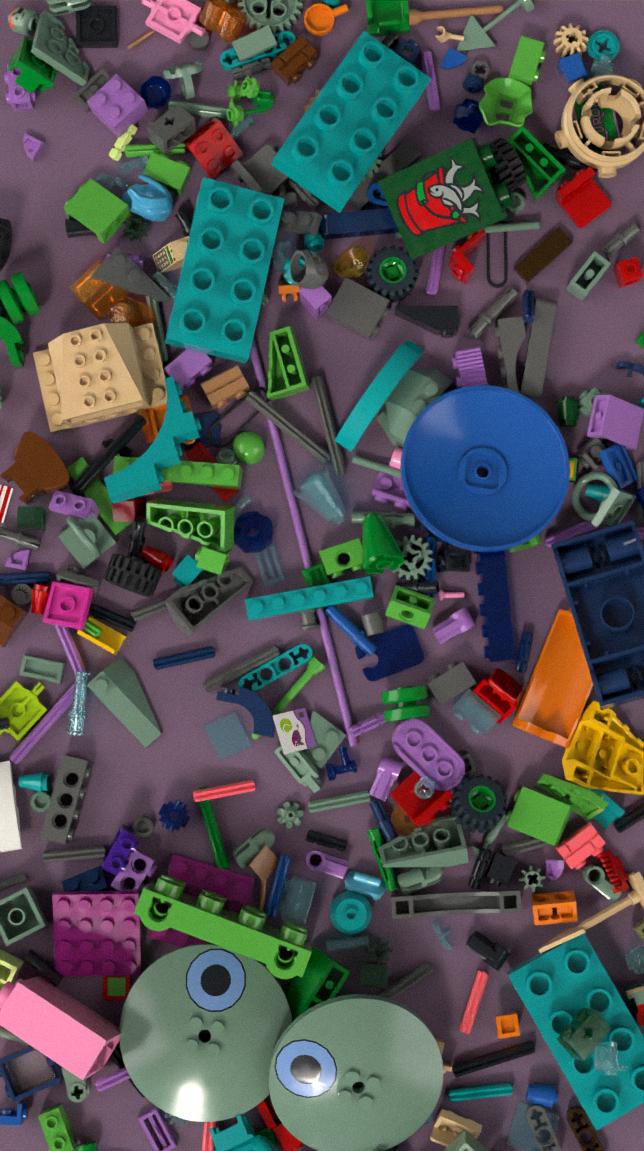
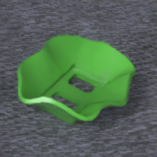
M495 78L484 86L486 95L480 101L479 109L487 125H499L506 128L513 126L521 127L527 115L533 112L532 91L526 84L512 78ZM504 100L513 103V107H502L500 106V101ZM496 115L508 116L509 121L497 120Z

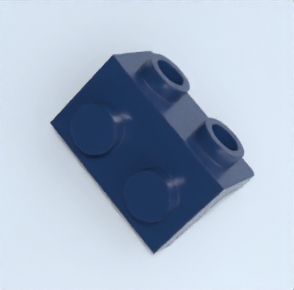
M102 866L61 881L64 891H111Z

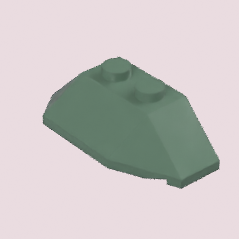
M437 369L409 370L385 403L389 433L404 443L407 433L418 415L430 403L444 395L453 380Z

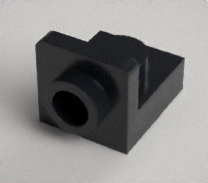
M439 551L436 558L437 571L440 573L447 571L470 572V551Z

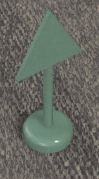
M516 0L517 2L484 28L479 25L471 14L463 33L465 39L460 41L456 51L462 52L496 47L485 32L519 6L525 12H531L535 9L532 1Z

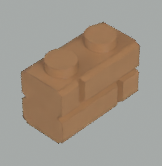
M238 365L200 384L213 409L216 407L218 409L224 408L229 404V400L235 397L237 400L247 395L246 391L250 390Z

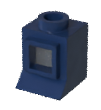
M403 39L395 50L396 54L412 65L415 64L421 52L419 44L412 39H409V41Z

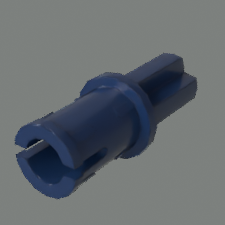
M377 799L371 802L369 806L377 821L375 824L379 825L385 841L388 842L397 838L398 835L390 821L391 816L388 817L381 800Z

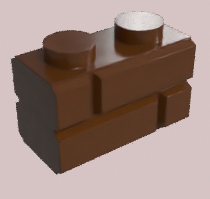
M299 36L271 62V69L287 86L292 82L296 84L302 78V73L306 69L311 70L317 64L318 52L302 36Z

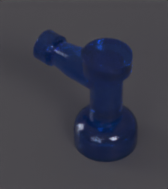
M347 746L339 748L343 765L335 767L333 764L325 765L329 781L335 780L336 775L351 771L353 773L357 772L355 760L350 761Z

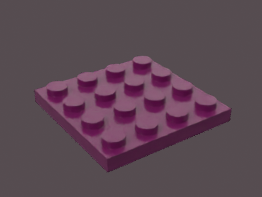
M173 854L167 874L186 882L183 893L198 898L202 889L224 896L227 899L223 908L240 914L242 906L248 904L255 881L253 877L227 869H218L217 866ZM159 901L158 908L163 912H168L169 905ZM173 928L163 931L150 929L148 936L179 947L212 944Z
M140 891L53 892L55 970L63 976L141 975V920L139 915L134 914L140 898Z

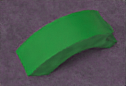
M0 316V339L6 344L12 366L15 369L23 368L22 361L25 358L22 349L19 347L26 346L17 329L7 319Z

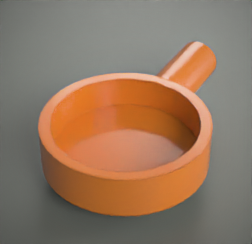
M325 4L310 6L304 15V24L307 31L315 36L328 34L334 27L335 17L348 12V7L346 4L334 9Z

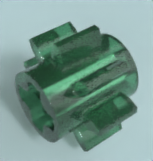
M131 215V219L128 222L124 221L125 227L128 228L123 231L124 235L130 234L129 239L131 242L134 239H138L141 242L143 236H148L147 231L144 230L149 227L148 223H142V216H139L137 219ZM137 226L138 231L135 232L133 227Z
M378 936L375 942L369 940L371 948H366V952L372 953L369 960L371 961L376 958L378 964L381 963L383 958L389 961L387 952H393L392 948L386 947L389 940L382 942L380 936ZM377 945H381L382 949H385V951L381 952V955H377L376 951H373V949H377Z

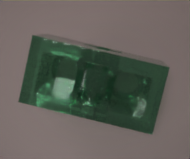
M584 1007L575 1014L574 1020L561 1030V1035L557 1040L573 1059L584 1061L611 1030V1027L596 1009Z

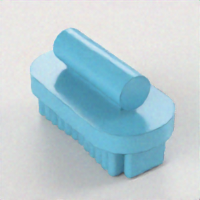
M350 871L345 878V889L347 891L361 893L365 897L375 899L376 901L385 893L386 886L381 878L358 871Z

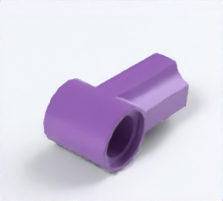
M466 607L449 616V619L431 629L440 645L476 625Z
M383 755L369 794L386 801L403 763Z
M317 849L310 850L305 856L306 864L312 870H318L343 879L349 861ZM313 854L321 856V861L318 865L310 864L309 860Z

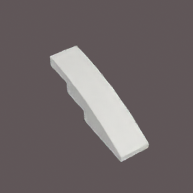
M10 761L0 762V852L22 849L19 808L16 802V790L13 784L12 764Z

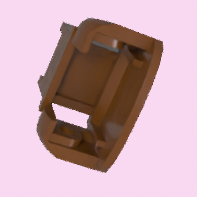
M24 432L14 450L16 455L14 460L16 463L0 475L1 478L8 483L12 479L24 492L19 499L25 504L31 502L41 492L53 495L55 490L62 492L70 488L71 486L68 483L70 480L69 472L55 450L36 433Z

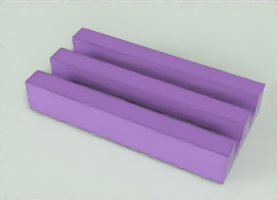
M158 1107L138 1117L154 1151H170L177 1147V1143ZM152 1115H156L171 1145L168 1146ZM145 1119H149L164 1149L160 1150Z

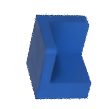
M579 53L559 59L557 65L559 74L564 73L568 83L581 78L584 81L586 80L587 73Z

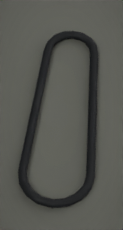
M256 387L252 390L254 392L257 390H263L266 394L268 391L263 387ZM247 395L209 427L207 437L210 444L214 447L223 448L228 446L258 415L259 411L257 410L227 443L218 445L212 441L210 437L212 428L244 402Z

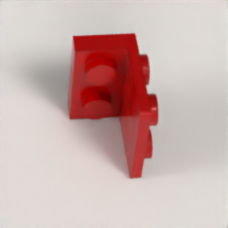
M215 117L184 141L187 150L193 153L212 179L243 155V152L224 125Z

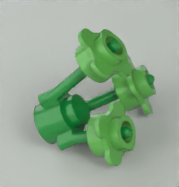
M247 76L242 84H238L237 79H235L234 84H229V88H227V96L231 97L230 108L227 109V118L233 122L234 127H238V122L244 120V115L266 113V109H271L273 106V93L260 89V84L256 78L251 79ZM241 96H247L248 98H253V104L257 108L243 110L242 106L235 105L233 100L240 101Z

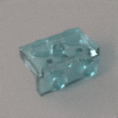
M469 688L452 706L455 710L453 714L461 721L466 719L471 724L469 728L477 735L480 733L486 735L501 717L500 714Z

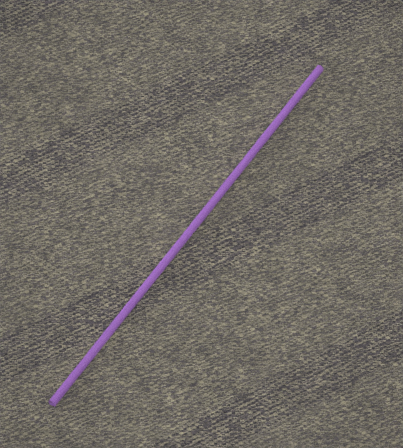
M254 337L250 355L258 386L268 390ZM260 390L261 397L266 401L267 394ZM267 418L305 569L313 565L278 427ZM324 608L316 610V615L351 747L358 745L357 738L352 737L348 730L349 727L353 726Z

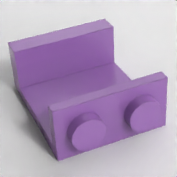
M595 395L587 436L591 438H606L625 446L626 450L636 449L644 409L612 395Z

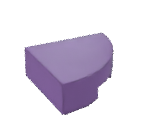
M25 133L23 137L24 150L27 156L35 162L44 143Z
M20 550L14 553L7 560L5 566L27 571L31 550Z
M546 859V881L558 879L563 872L564 860Z

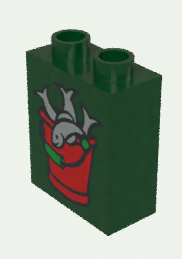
M476 137L471 138L378 181L411 260L508 217L505 208L514 205V201L505 181L496 185L494 183L489 168L498 165L489 141L478 144Z

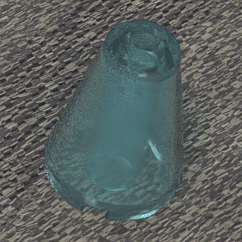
M323 466L321 467L323 472L318 473V471L312 473L299 484L301 489L298 491L294 489L292 493L331 525L334 523L339 525L347 519L345 515L348 511L328 469Z

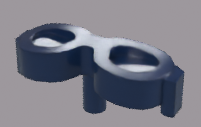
M628 361L616 363L615 370L629 369L627 377H631L632 371L643 374L644 377V366Z

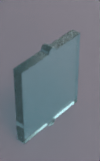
M236 712L223 718L219 717L217 721L204 727L219 760L232 754L237 755L238 751L251 745Z

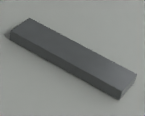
M406 140L381 165L377 166L379 172L373 171V178L367 175L366 181L363 182L362 180L350 200L362 210L370 203L366 195L369 185L399 172L403 167L411 166L421 157V154ZM375 189L373 192L375 197L379 195V191L377 189Z

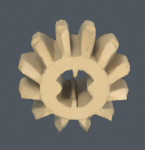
M571 23L568 24V28L563 25L560 31L555 33L556 39L553 41V46L557 47L556 53L562 52V58L579 53L581 56L582 52L586 51V44L589 39L585 37L586 30L579 31L580 25H577L576 28H573Z

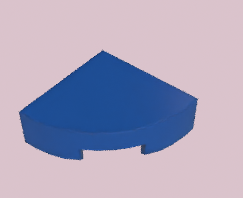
M449 48L440 68L450 70L462 66L467 60V56Z

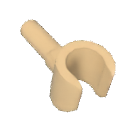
M442 26L436 28L438 32L443 33L440 36L435 35L441 43L446 42L448 39L460 41L465 39V36L448 33Z

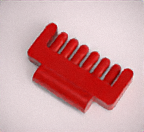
M611 850L603 851L596 855L602 863L607 862L603 864V867H609L605 869V872H611L607 876L613 877L610 878V882H615L612 883V886L616 887L613 889V892L616 894L628 890L627 881L630 879L619 856L614 857Z

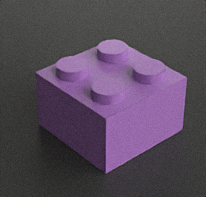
M117 74L87 101L92 113L118 138L128 130L131 124L137 123L149 111L144 99Z

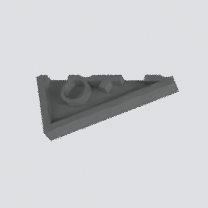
M118 247L90 276L94 280L99 279L108 282L111 286L121 287L123 290L138 295L143 294L152 297L153 300L167 303L171 299Z

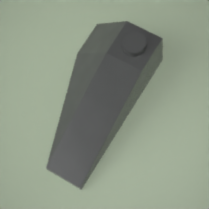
M238 567L221 575L218 574L209 579L181 587L167 598L165 603L174 624L188 638L254 582L242 567Z

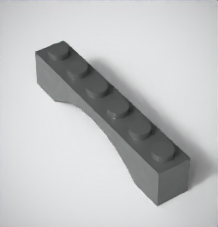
M523 316L498 319L496 326H494L495 339H499L497 356L498 359H502L503 366L500 367L501 379H505L506 385L503 388L520 393L516 381L515 366L520 346L526 337Z
M519 889L390 895L392 919L451 914L522 912L521 891Z

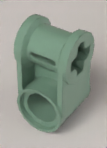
M62 1067L69 1099L75 1103L83 1101L90 1094L89 1079L81 1080ZM75 1089H83L84 1092L80 1095L75 1093Z

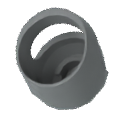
M299 250L291 258L290 274L293 282L303 288L312 290L319 288L325 283L329 270L327 263L322 257L316 254L311 255L305 250ZM301 256H303L306 261L303 267H300L298 265Z

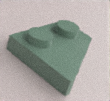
M313 711L310 725L317 746L305 749V755L313 764L321 769L345 738L346 734Z

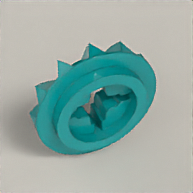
M604 30L592 34L587 43L588 56L602 64L608 61L611 62L617 56L620 48L617 37L613 33ZM607 41V50H603L601 53H599L600 47L598 45L602 46L603 43Z

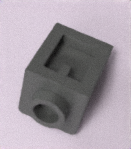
M591 438L576 452L580 457L578 461L585 469L589 467L595 470L598 467L596 464L601 460L599 452L607 448L598 438Z

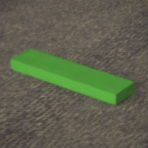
M81 457L67 467V470L76 482L90 466ZM96 477L83 493L86 497L95 501L100 509V516L113 533L118 535L130 526L132 522L113 520L112 501L108 490L100 479Z

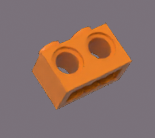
M573 890L531 895L535 925L578 921L576 899Z

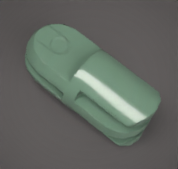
M46 0L51 14L55 17L84 10L92 4V0Z
M261 828L232 851V855L241 868H246L264 845L270 848L275 843V835L272 830Z
M417 867L398 875L397 880L402 893L409 894L438 883L443 877V868Z

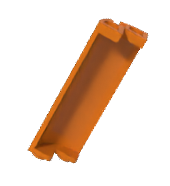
M570 608L568 611L558 610L512 723V726L565 748H568L593 687Z

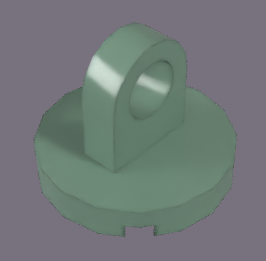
M195 61L194 65L186 62L171 66L168 70H163L164 78H179L185 99L194 98L195 91L191 75L203 71V63Z

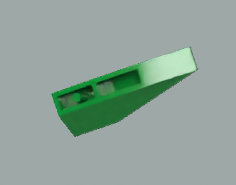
M315 946L312 948L303 977L296 975L288 990L287 1000L290 1005L293 1021L309 1008L328 999L335 998L350 973L348 967Z

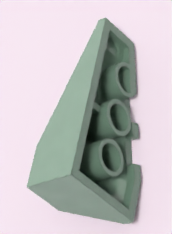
M121 657L87 684L94 694L145 748L162 734L136 673Z
M456 816L438 817L431 824L423 828L418 827L414 829L413 833L405 837L400 836L380 846L379 852L382 866L450 867L469 863L461 823L457 824L455 822Z

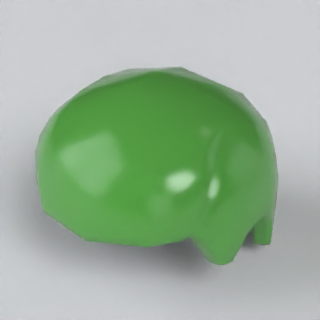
M243 431L234 439V453L240 462L250 465L262 460L265 453V445L259 434L253 431Z

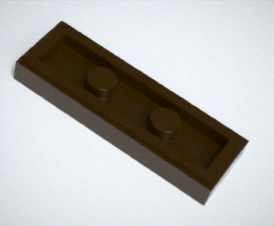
M558 227L518 263L513 270L528 284L566 250L573 241Z

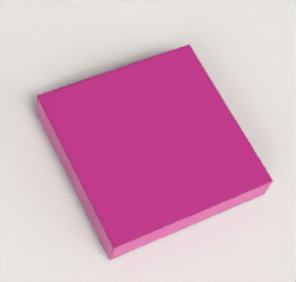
M53 581L42 622L84 630L94 589Z

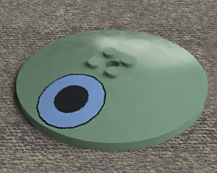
M215 944L189 945L171 951L156 960L140 975L131 988L120 1018L119 1033L121 1035L119 1036L122 1058L128 1074L139 1091L163 1111L178 1118L197 1122H215L234 1118L254 1108L270 1094L268 1083L270 1060L281 1035L293 1022L292 1013L281 985L274 975L259 961ZM208 1030L211 1033V1039L209 1041H202L199 1038V1032Z
M351 994L328 999L299 1015L278 1040L272 1053L268 1071L270 1098L273 1108L285 1128L299 1141L315 1150L384 1151L398 1145L413 1135L434 1110L443 1084V1061L435 1036L423 1019L397 1001L368 994ZM356 1082L364 1083L360 1089H355L352 1086Z

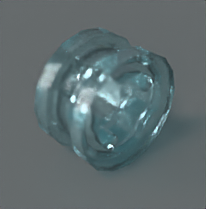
M425 777L421 778L414 788L415 794L421 799L430 798L436 789L434 781ZM422 785L425 788H429V790L426 792L425 789H421Z

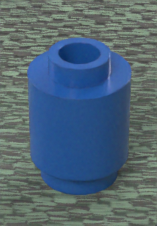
M538 1082L528 1083L526 1101H530L531 1104L552 1108L553 1103L557 1104L559 1091L555 1090V1085Z

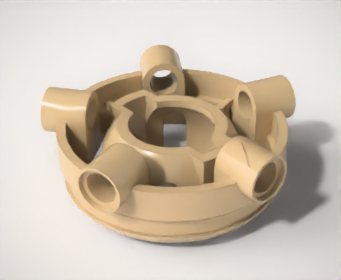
M600 75L586 82L581 78L568 89L571 96L562 112L561 130L555 132L557 146L560 150L568 147L570 152L579 161L598 169V177H615L617 175L616 169L629 165L644 151V122L641 125L636 124L641 118L640 108L643 107L644 109V90L634 79L620 75ZM598 84H612L621 87L617 95L614 96L609 95L611 93L610 87L595 92ZM575 100L579 105L586 101L582 107L580 120L582 132L588 140L585 144L581 142L583 136L577 120L572 121V110ZM597 103L601 109H613L621 116L623 121L622 137L616 138L614 142L605 141V137L594 129L590 120L593 104ZM634 137V144L639 146L637 149H635L633 144H631V140ZM591 143L598 148L614 151H602L601 154H597L587 147ZM625 147L629 153L621 156L620 150Z

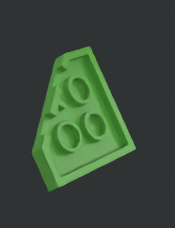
M549 774L541 775L535 783L536 786L558 801L572 806V811L587 821L604 811L608 805V802L604 800V796L600 793L592 792Z

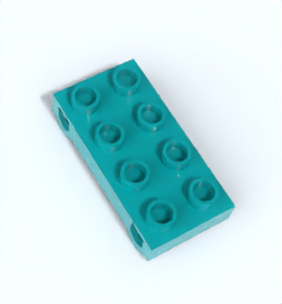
M363 31L277 152L271 165L340 213L425 91L431 78L366 31Z
M203 177L168 323L165 344L241 363L248 361L284 198Z
M584 933L542 953L539 952L506 972L596 1130L601 1129L644 1103V1036Z

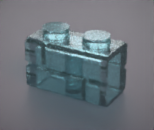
M293 874L291 879L287 878L284 891H287L286 900L281 899L278 912H282L281 918L306 925L317 881Z

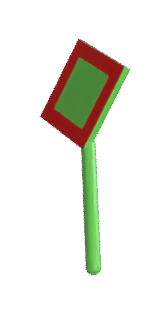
M130 975L103 976V1000L126 1001L130 992Z

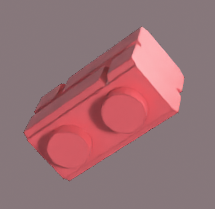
M587 822L559 843L557 847L555 846L554 849L570 869L575 867L578 870L587 863L585 859L591 854L595 857L604 850L602 846L606 843L592 824Z

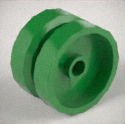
M21 271L11 275V281L15 288L13 290L5 279L0 281V298L15 325L25 321V315L21 307H24L31 317L41 313L36 301L37 297Z
M407 686L381 692L383 704H396L395 708H389L383 712L385 722L431 716L428 704H416L415 702L428 697L427 686Z

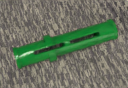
M380 827L367 830L366 832L373 848L371 852L375 854L387 889L386 891L391 892L399 889L400 886L398 885L393 867L382 866L379 847L385 843Z

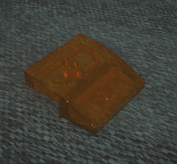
M98 260L70 286V289L98 320H101L130 294L129 291L123 290L121 287H114L109 285L110 283L99 279L94 280L90 277L103 263L102 260Z

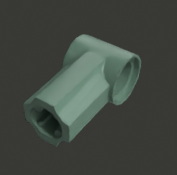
M588 864L583 868V879L613 903L620 897L622 892L616 894L613 892V889L616 887H613L612 883L615 882H610L611 877H608L600 867L595 864ZM596 869L598 876L594 880H590L589 872Z

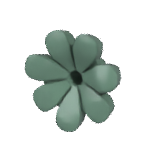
M285 801L283 803L284 808H278L276 811L278 815H281L277 821L279 824L286 823L285 827L292 829L293 824L296 826L301 825L302 822L299 817L304 816V811L298 810V802H294L291 806L289 801Z

